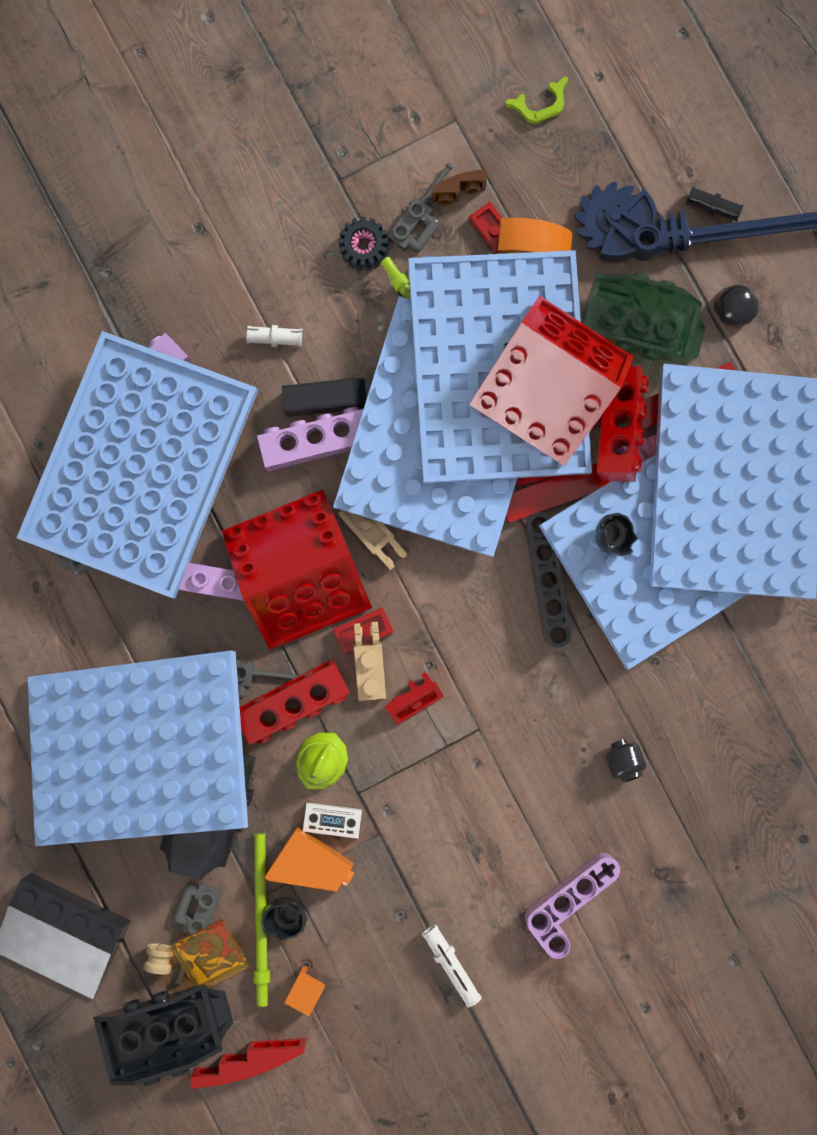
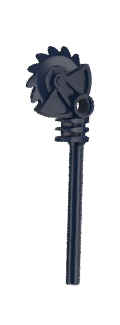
M615 181L610 183L603 192L596 185L593 188L591 200L582 196L580 204L583 212H576L574 214L576 221L583 226L576 233L582 238L591 240L587 248L592 250L602 248L599 259L612 262L623 261L632 257L640 261H646L655 255L665 254L667 248L670 253H675L677 247L680 251L684 252L688 251L689 247L694 244L817 228V212L688 228L684 211H678L676 219H674L671 212H668L667 219L664 220L662 214L657 215L654 201L645 189L638 195H631L634 191V186H625L617 190V183ZM640 240H648L651 245H643Z

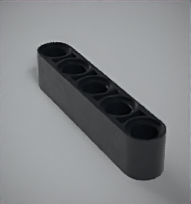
M538 512L527 520L525 531L542 633L547 645L561 648L566 646L571 639L559 558L545 535L535 532L532 528L533 520L540 519L546 522L550 519L547 514ZM539 546H545L549 549L550 557L548 560L544 561L537 557L536 550ZM544 573L552 574L555 583L552 588H546L542 585L541 577ZM549 600H554L559 605V612L555 616L548 614L545 609L546 603ZM555 627L560 628L564 633V638L560 643L553 642L550 637V632Z

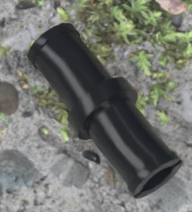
M692 186L686 204L707 210L708 214L712 216L715 213L737 222L744 206L721 198L722 194L716 193L713 195Z

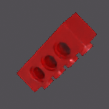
M641 366L629 367L622 388L603 412L597 474L602 482H636V475L641 472L642 458L638 456L639 446L644 444V429H641V421L646 419L647 406L643 399L644 393L649 391V377L644 375ZM625 395H633L630 400L621 401ZM625 420L630 421L628 426L624 428L618 427L621 422ZM620 447H628L624 454H616Z
M332 658L240 706L241 731L249 745L255 742L257 744L264 743L272 737V733L280 729L282 731L289 730L297 724V720L305 716L311 718L322 711V707L330 703L336 705L346 699V695L350 693L349 688L334 659ZM315 685H321L326 689L320 696L312 695L310 690ZM290 698H296L301 702L300 706L295 709L288 708L285 703ZM271 711L276 715V718L273 721L266 722L260 716L263 712Z

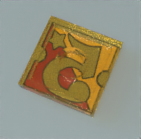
M223 918L172 944L171 950L194 986L205 983L210 988L249 968L248 960Z

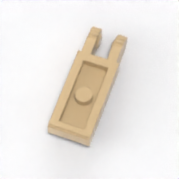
M344 511L338 513V516L373 555L376 554L389 570L394 568L395 565L381 551L384 546L389 543L395 553L403 559L408 555L383 523Z
M371 622L370 626L373 643L362 644L363 634L360 623L354 624V656L359 701L386 698L382 644L379 642L378 622Z

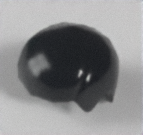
M732 285L723 288L715 296L713 308L720 316L722 323L740 327L749 324L757 316L759 302L755 293L750 288L744 285Z
M612 513L601 518L595 529V541L601 551L610 556H625L633 553L631 547L638 538L634 533V526L629 517L621 513Z
M281 897L275 899L266 907L261 924L266 935L273 934L279 941L288 938H295L304 931L307 914L303 905L296 899Z

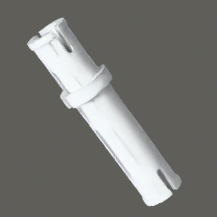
M436 924L430 926L422 933V936L435 954L433 956L436 963L441 964L465 1002L466 1007L475 1005L482 997L456 958L454 947L448 945ZM437 944H440L441 948L445 952L450 962L446 960L445 956L443 955L442 951L440 950ZM454 969L456 970V972L458 973L466 987H463L460 980L453 971Z

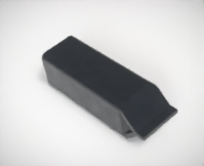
M348 378L283 385L284 413L286 417L337 412L351 407L364 408L371 387L370 378Z

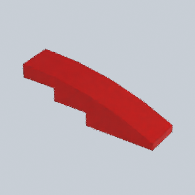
M306 1038L250 1041L247 1053L223 1054L219 1066L195 1067L190 1077L191 1089L224 1085L248 1079L277 1068L305 1052Z

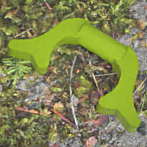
M564 77L558 83H549L548 89L556 98V102L552 106L537 112L531 111L525 104L524 94H520L517 99H507L505 106L518 111L531 124H539V122L559 116L564 108L563 90L568 83V78Z

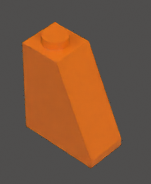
M298 826L264 878L273 882L337 892L341 885L346 887L355 873L351 871L354 863L310 833L304 832Z

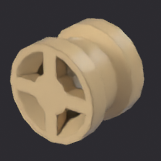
M160 943L148 944L146 949L148 958L143 964V970L153 974H169L172 969L170 959L175 954V948Z

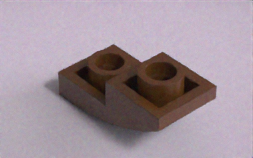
M487 169L457 174L439 182L432 187V202H438L440 205H451L454 202H459L460 191L476 194L481 190H485Z

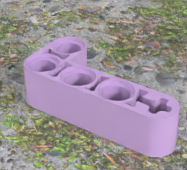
M599 853L526 910L525 921L529 930L550 957L561 959L570 950V942L559 924L619 877L620 866L610 854ZM604 862L610 869L607 873L601 867V864ZM591 871L598 877L599 880L597 882L590 874ZM581 879L590 880L589 888L585 891H578L576 889V885ZM560 896L568 898L565 907H554L556 898ZM544 914L546 916L545 922L542 925H533L531 921L534 915ZM553 937H561L563 942L560 947L551 948L549 946L550 940Z

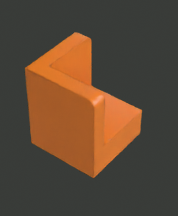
M302 966L284 1003L310 1016L325 988V984L306 974L308 968Z

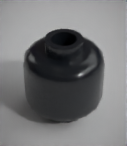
M627 739L612 743V749L605 755L612 777L621 779L622 783L642 777V772L646 769V762L637 743H628Z

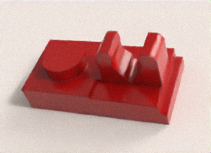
M427 673L421 674L424 679L422 685L416 686L412 680L409 681L408 685L412 691L394 697L390 703L385 705L386 710L396 725H399L444 697L435 681L432 682Z

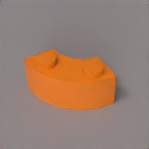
M501 218L498 251L502 254L571 251L573 233L565 227L543 220Z

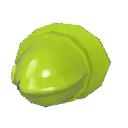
M319 732L307 738L298 750L296 759L298 778L307 789H325L336 783L344 774L348 755L346 745L336 733Z

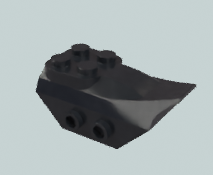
M243 753L246 804L250 806L254 790L250 789L256 757ZM244 828L163 835L160 850L166 856L168 871L196 880H202L206 874L215 868L225 867L237 832L242 833Z
M205 983L170 994L168 991H161L152 995L151 1000L140 1002V999H135L123 1004L121 1009L93 1017L110 1085L135 1086L142 1083L144 1086H150L159 1082L161 1077L171 1074L172 1077H179L188 1073L190 1068L222 1051V1040L227 1030L233 1024L225 991L208 988Z

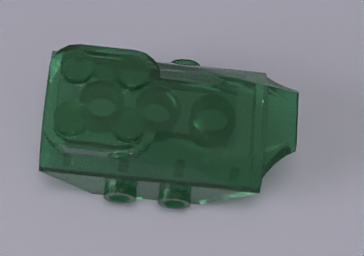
M643 273L597 274L588 295L582 318L584 325L627 353L632 351L642 354L641 357L647 360L656 361L662 359L687 366L690 359L698 358L705 331V326L699 315L702 303L684 288L677 287L672 281L661 280L658 282L649 279V276Z

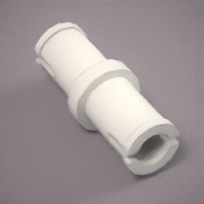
M272 325V328L247 326V344H271L272 347H277V345L302 347L303 329L278 328V325Z

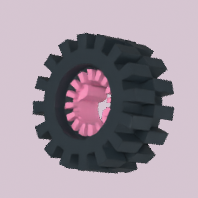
M361 217V221H357V218L352 219V224L347 222L344 225L345 230L341 229L339 238L340 253L344 262H348V266L352 269L355 266L357 271H362V268H366V271H371L372 266L376 269L379 267V262L385 259V255L388 253L386 231L383 230L380 223L376 224L373 218H370V221H367L366 217ZM360 239H368L370 241L368 250L361 251V249H358Z

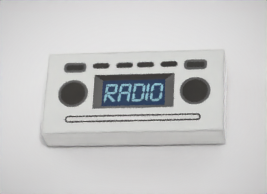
M307 802L303 831L358 839L362 809Z

